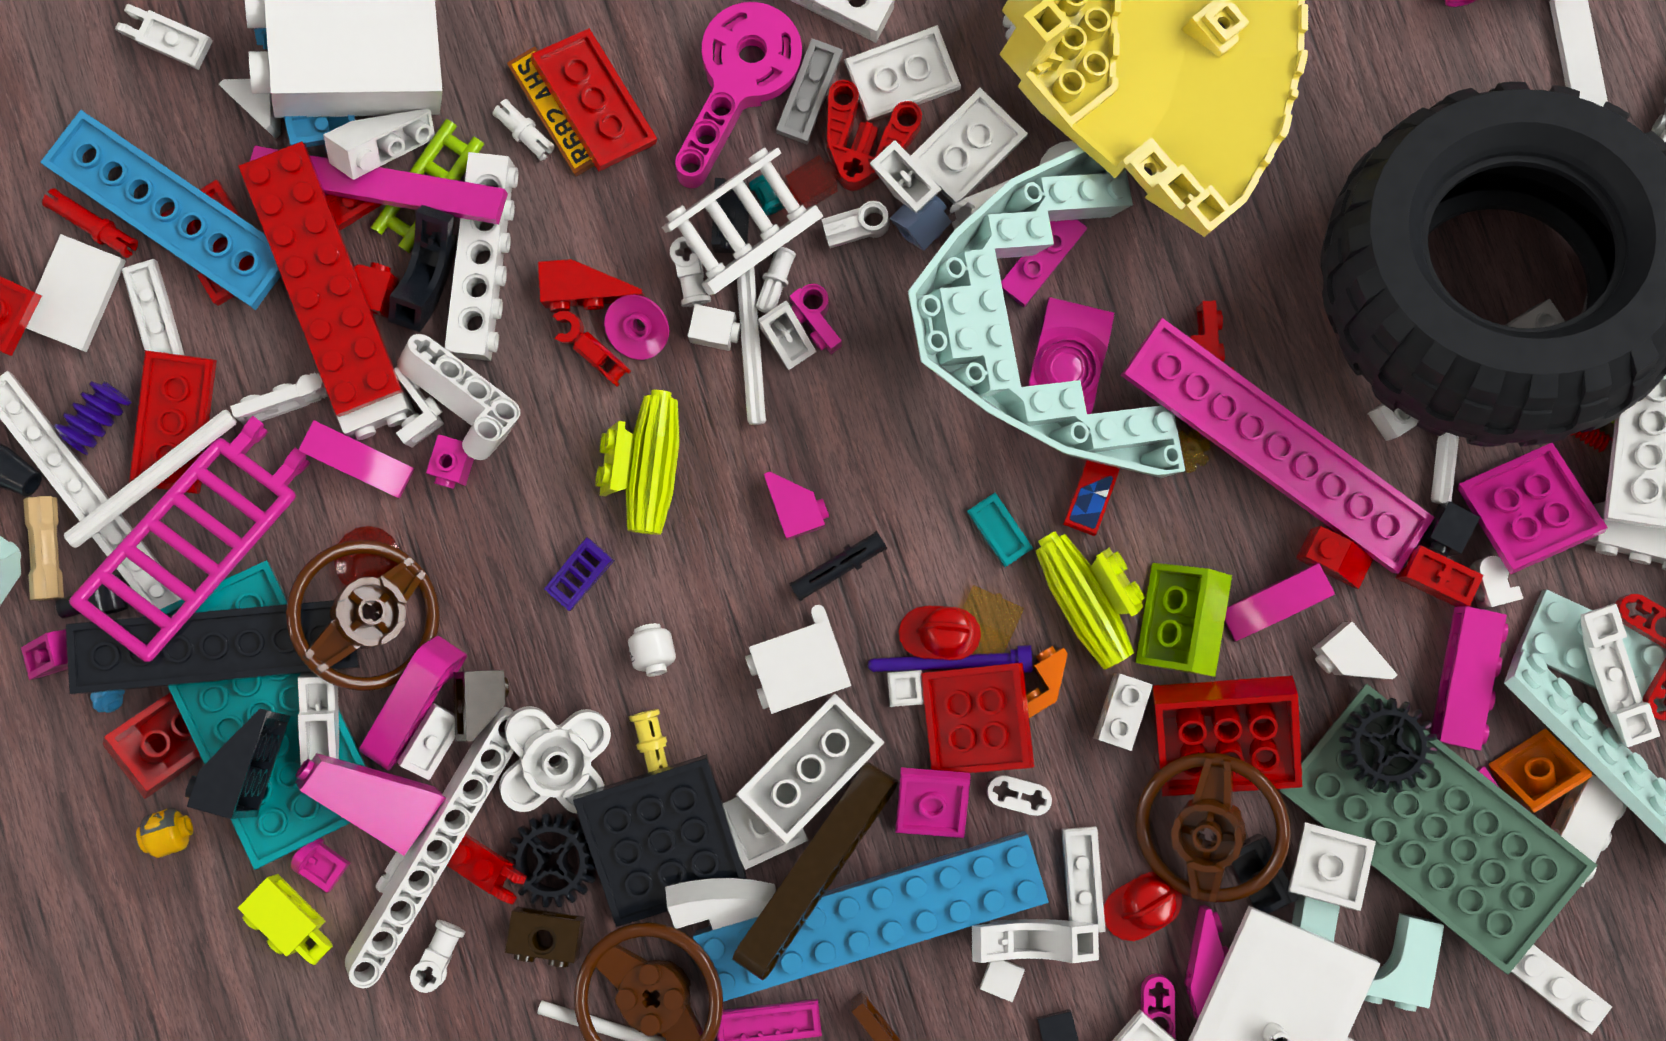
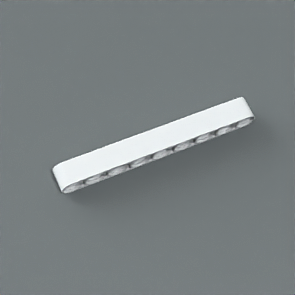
M503 707L475 738L443 792L446 799L410 847L345 958V967L348 977L354 986L369 988L379 980L511 758L514 750L509 745L505 732H499L500 724L514 712L511 708ZM490 749L496 750L492 760L488 762L481 761V756L485 751ZM478 780L477 787L469 792L463 791V786L467 781ZM460 810V815L456 820L445 821L448 812ZM432 841H443L438 850L427 851V847ZM425 871L424 876L420 880L409 881V877L413 872ZM398 901L407 902L402 910L391 911L394 903ZM383 931L389 933L386 939L378 942L373 941V937L377 933ZM362 962L371 963L365 971H355L358 964Z

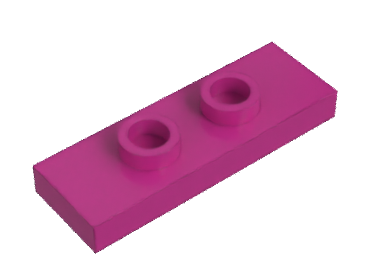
M1077 219L1050 221L1054 245L1033 256H1024L1018 260L1001 282L1002 289L1007 295L1023 307L1029 303L1086 232L1087 227Z
M818 999L723 1010L721 1024L717 1033V1041H785L822 1036Z

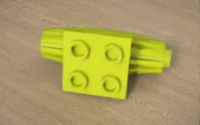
M652 390L651 395L644 396L633 434L625 429L626 422L618 421L607 430V433H602L600 453L605 455L603 466H598L595 485L600 487V496H608L625 489L627 530L631 532L661 535L672 500L679 449L678 401L671 398L672 393L669 391Z
M1055 531L1039 540L1038 543L1041 547L1035 551L1049 589L1076 636L1105 670L1134 654L1120 614H1130L1131 617L1138 614L1144 607L1142 600L1145 597L1136 581L1130 583L1124 571L1128 568L1118 551L1113 553L1109 547L1098 554L1096 560L1091 565L1066 534L1059 537Z

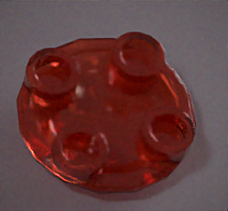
M372 526L355 528L345 534L339 542L371 540L386 543L399 549L396 541L390 534L383 529ZM352 554L334 560L335 572L340 581L346 586L359 578H379L398 565L390 559L374 554Z

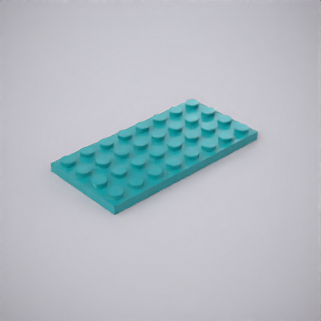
M266 560L223 580L196 612L287 604V599L269 561ZM181 599L160 610L166 615H173L185 601ZM301 673L168 686L204 764L260 708L291 716L258 816L231 819L254 870L350 824L346 819L301 792L296 784L298 779L296 773L301 766L298 714L300 713L298 677ZM339 710V759L367 767Z

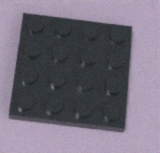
M707 754L573 797V802L616 927L667 912L666 886L710 878L747 879Z

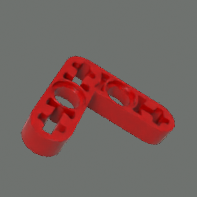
M1628 594L1620 597L1615 604H1617L1623 624L1666 649V637L1660 636L1655 630L1656 621L1660 618L1666 619V608L1640 594ZM1636 602L1635 609L1644 615H1651L1647 619L1640 615L1629 617L1630 610L1626 608V604ZM1666 658L1642 699L1643 702L1650 703L1655 720H1666V711L1656 712L1658 706L1654 703L1655 699H1662L1666 695V689L1661 688L1662 685L1666 688ZM1665 697V699H1664V701H1663V704H1664L1665 706H1666V697Z

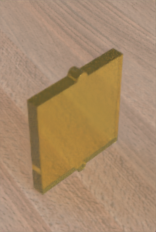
M975 585L972 586L962 608L972 614L980 625L981 639L979 646L973 654L977 652L980 654L1005 653L1024 610L1023 607L1003 599L1002 594L997 593L994 595Z

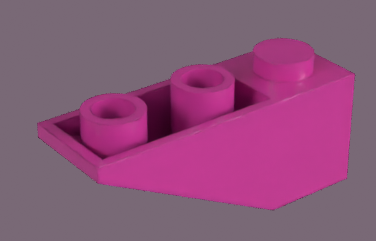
M1205 904L1199 906L1184 981L1192 1012L1197 1020L1229 951L1226 945H1221L1218 933L1223 932L1218 913L1212 912L1211 908Z

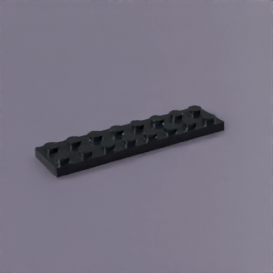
M334 600L302 603L301 624L309 646L332 621L330 610L333 607ZM287 604L195 612L150 662L141 660L93 622L66 624L69 694L72 695L299 674L312 671L300 659L291 642L286 618ZM146 617L114 620L146 645L161 630V628ZM358 649L330 668L334 670L360 668Z

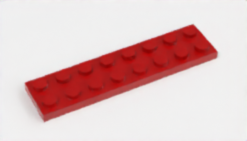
M301 141L239 165L238 167L335 414L341 417L402 393L403 390L306 145Z

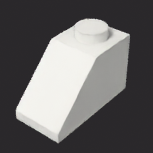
M1343 622L1312 648L1318 655L1315 658L1316 662L1328 674L1332 672L1334 675L1375 679H1394L1397 676V673L1353 622Z

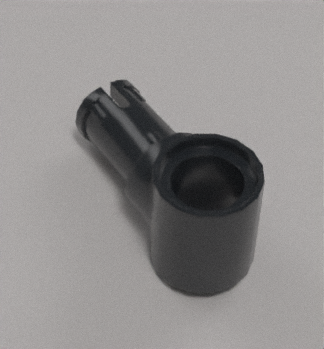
M119 574L115 575L117 578H119V579L122 581L121 575H119ZM103 584L88 599L89 602L106 615L129 608L128 603ZM71 596L56 601V610L61 618L81 614L70 605L69 600Z

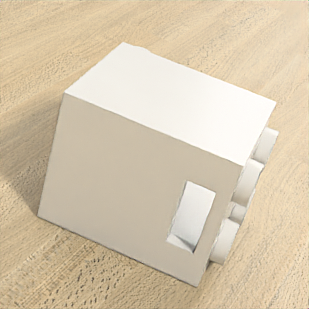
M815 605L811 610L815 624L749 647L751 654L745 656L747 665L752 676H759L762 688L757 689V693L763 709L769 707L771 714L851 686L826 611L821 605Z

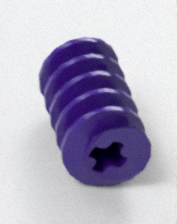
M93 381L89 383L95 393L93 395L86 392L80 394L86 402L85 405L73 402L72 406L77 414L76 416L68 413L63 414V417L68 422L67 426L58 423L54 425L62 439L85 455H88L85 446L94 448L97 444L93 435L103 437L106 434L102 425L112 427L115 423L110 414L115 416L122 415L123 410L118 403L127 406L132 403L122 392L105 381L103 384Z

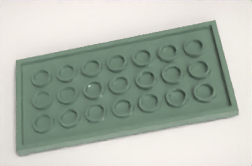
M1365 684L1302 760L1303 787L1279 789V791L1324 828L1376 841L1371 866L1501 971L1509 975L1598 865L1438 739L1427 741V747L1437 748L1438 753H1426L1425 758L1433 761L1434 767L1428 768L1421 765L1420 769L1426 773L1427 777L1422 780L1413 774L1412 777L1416 784L1414 788H1409L1402 780V792H1395L1390 782L1387 793H1382L1379 790V781H1377L1373 789L1366 788L1367 775L1361 781H1356L1353 777L1359 768L1346 770L1344 767L1346 763L1353 760L1352 756L1341 757L1339 753L1341 750H1350L1349 743L1339 742V737L1351 736V732L1344 730L1342 725L1343 723H1349L1355 726L1356 722L1351 719L1349 714L1355 711L1363 717L1361 704L1367 703L1374 711V699L1380 698L1385 709L1388 701L1371 686ZM1378 717L1372 720L1365 729L1381 734L1387 729L1388 725H1391L1394 717ZM1404 723L1402 727L1404 728L1402 741L1412 751H1415L1416 745L1413 733ZM1423 730L1425 735L1430 734L1427 730ZM1388 735V739L1385 740L1374 739L1385 747V755H1388L1387 751H1400L1403 753V751L1396 749V746L1391 744V735ZM1360 739V750L1363 759L1372 768L1374 749L1370 744ZM1395 757L1391 759L1388 766L1384 767L1382 774L1392 775L1401 772L1411 761Z

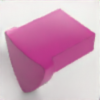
M319 838L303 846L295 853L291 861V869L328 893L338 882L350 862L323 844L324 840Z

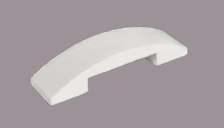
M1613 603L1581 614L1583 641L1591 673L1608 717L1624 747H1630L1659 737L1660 733L1650 703L1643 702L1622 640L1627 637L1617 604Z

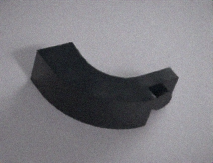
M421 205L416 211L415 237L411 259L402 280L390 295L388 322L421 332L430 319L443 292L454 257L457 235L452 234L454 215L425 205Z

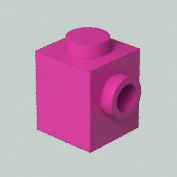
M438 434L426 474L436 477L434 484L454 489L455 484L466 486L474 459L464 452L462 447L463 441Z

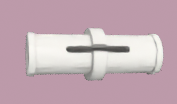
M507 99L501 101L500 103L503 108L497 105L493 111V116L498 118L512 132V136L517 142L522 141L540 161L546 159L545 151L550 155L555 145L535 128L536 124L531 118H525Z

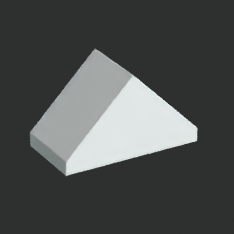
M223 79L219 83L275 139L281 135V118H274L271 94H252L250 79Z
M896 140L870 162L872 168L893 196L915 213H918L941 191V188Z
M784 301L758 319L761 331L788 370L817 352L787 301Z

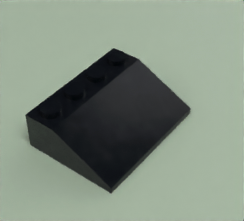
M260 708L199 770L198 775L190 778L185 792V797L189 798L187 807L229 819L257 817L291 716Z

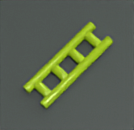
M445 119L409 172L422 175L427 173L434 177L460 181L466 172L468 152L479 153L484 143L473 136L468 145L452 135L457 126L450 120ZM443 146L460 155L449 172L433 162ZM386 205L370 228L380 235L385 232L387 227L403 237L398 246L407 253H410L414 246L415 221L412 226H409L396 217L401 207Z

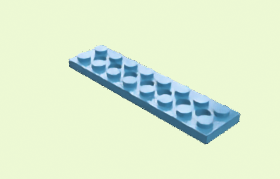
M82 110L78 112L40 162L254 310L258 308L281 277L263 232ZM89 149H96L94 160L89 163H83V154ZM117 166L122 167V175L115 181H109L108 174L110 170ZM148 184L149 189L146 196L136 199L134 197L135 189L139 185ZM167 202H174L175 209L173 213L162 217L160 214L161 207ZM193 220H200V230L193 235L187 234V225ZM222 237L227 238L228 245L226 249L215 253L213 251L214 242ZM248 255L254 256L255 261L252 268L247 271H241L239 268L241 259Z

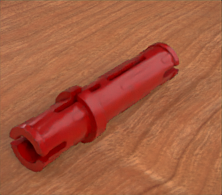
M55 188L47 191L50 195L54 196L53 199L46 194L42 199L44 207L54 211L92 235L93 241L98 244L108 245L125 258L133 255L132 252L127 250L128 247L133 251L137 250L138 240L116 228L115 223L108 218L102 219Z

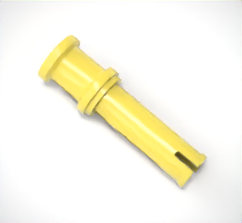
M659 709L648 710L629 716L630 722H634L639 741L636 747L640 753H644L648 773L668 767L663 748L666 746L667 739L661 733L657 717L660 714Z

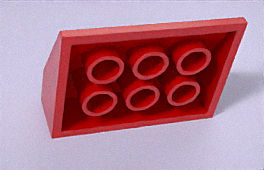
M1293 675L1152 686L1159 769L1180 757L1190 754L1220 753L1249 763L1263 773L1276 789L1303 787L1299 701ZM1203 767L1192 768L1172 777L1161 788L1162 796L1195 794ZM1233 772V792L1259 790L1248 779Z

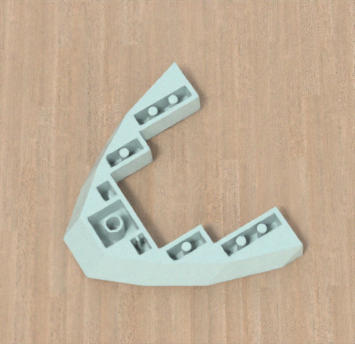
M1078 147L1010 179L951 233L910 287L908 296L921 363L986 412L1064 454L1164 478L1184 472L1185 466L1175 415L1162 405L1087 414L1081 380L1021 387L997 259L1033 256L1054 245L1050 221L1112 217L1133 205L1126 170L1114 178L1084 150Z

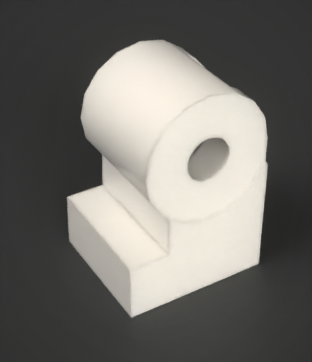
M1489 556L1473 562L1470 566V569L1484 575L1474 596L1478 609H1487L1523 599L1519 586L1510 588L1508 582L1509 571L1500 557Z

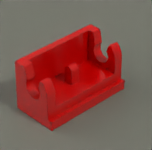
M1419 545L1410 555L1406 567L1397 573L1396 579L1448 604L1459 607L1471 605L1484 575Z

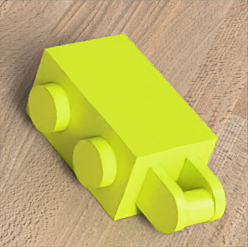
M279 874L267 877L238 907L244 914L242 918L245 923L254 930H260L268 938L267 943L270 948L280 955L284 954L287 957L298 952L307 962L316 965L333 947L331 941L319 930L326 921ZM310 938L316 942L312 949L306 944Z

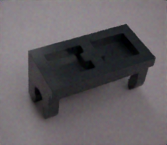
M715 178L714 190L727 180L725 178ZM730 189L717 198L716 201L745 244H747L749 213L733 189ZM712 221L711 245L714 253H734V250L718 226Z
M1256 834L1246 839L1239 857L1233 861L1232 866L1241 884L1256 876L1269 861L1273 850L1266 836ZM1282 867L1269 884L1253 895L1248 896L1254 908L1267 914L1298 900L1296 894L1288 892L1290 883Z

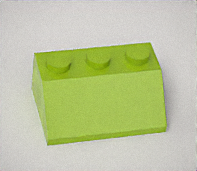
M1152 563L1135 663L1215 677L1232 575L1208 568Z

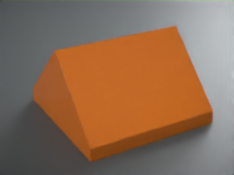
M1546 728L1488 764L1489 769L1503 791L1531 813L1537 812L1592 777V772Z

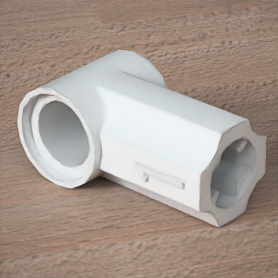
M868 201L860 208L821 219L830 248L867 237H881L888 231L890 225L888 211L878 201ZM871 213H879L883 216V220L877 226H869L865 223L866 217Z

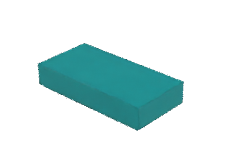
M996 492L967 511L1004 568L1033 549Z

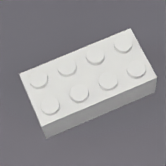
M834 694L735 795L784 844H787L885 742Z

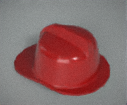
M922 606L908 612L903 618L899 628V638L904 649L915 657L962 660L972 655L979 646L981 631L976 618L967 610L948 606Z
M1154 872L1142 874L1117 888L1108 896L1104 904L1106 927L1114 936L1122 940L1136 941L1145 938L1167 926L1178 916L1182 907V894L1168 886Z

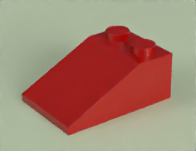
M171 692L108 733L103 739L104 748L144 799L175 779L201 758Z

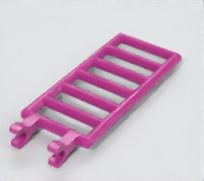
M254 416L247 421L241 433L231 444L223 438H217L69 600L70 605L145 662L152 661L295 500L296 494L288 485L308 467L310 462L306 460L307 456L295 447L285 459L284 464L272 475L247 457L245 454L250 448L262 440L268 433L263 428L264 424ZM220 454L278 496L266 512L207 469ZM197 479L255 522L242 538L184 495ZM174 505L232 548L219 564L160 521ZM150 531L209 575L195 591L136 547ZM126 557L185 601L171 618L112 574ZM102 584L161 628L147 645L88 601Z

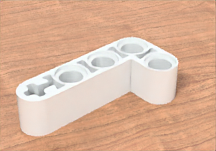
M415 334L410 337L397 361L399 370L403 375L471 425L462 442L464 452L473 459H487L505 440L520 416L518 404L430 337L422 334Z

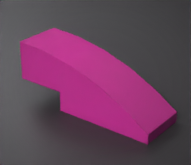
M313 420L298 450L397 498L401 497L415 469Z
M1313 564L1228 606L1225 624L1233 640L1238 641L1335 595V592L1320 564Z

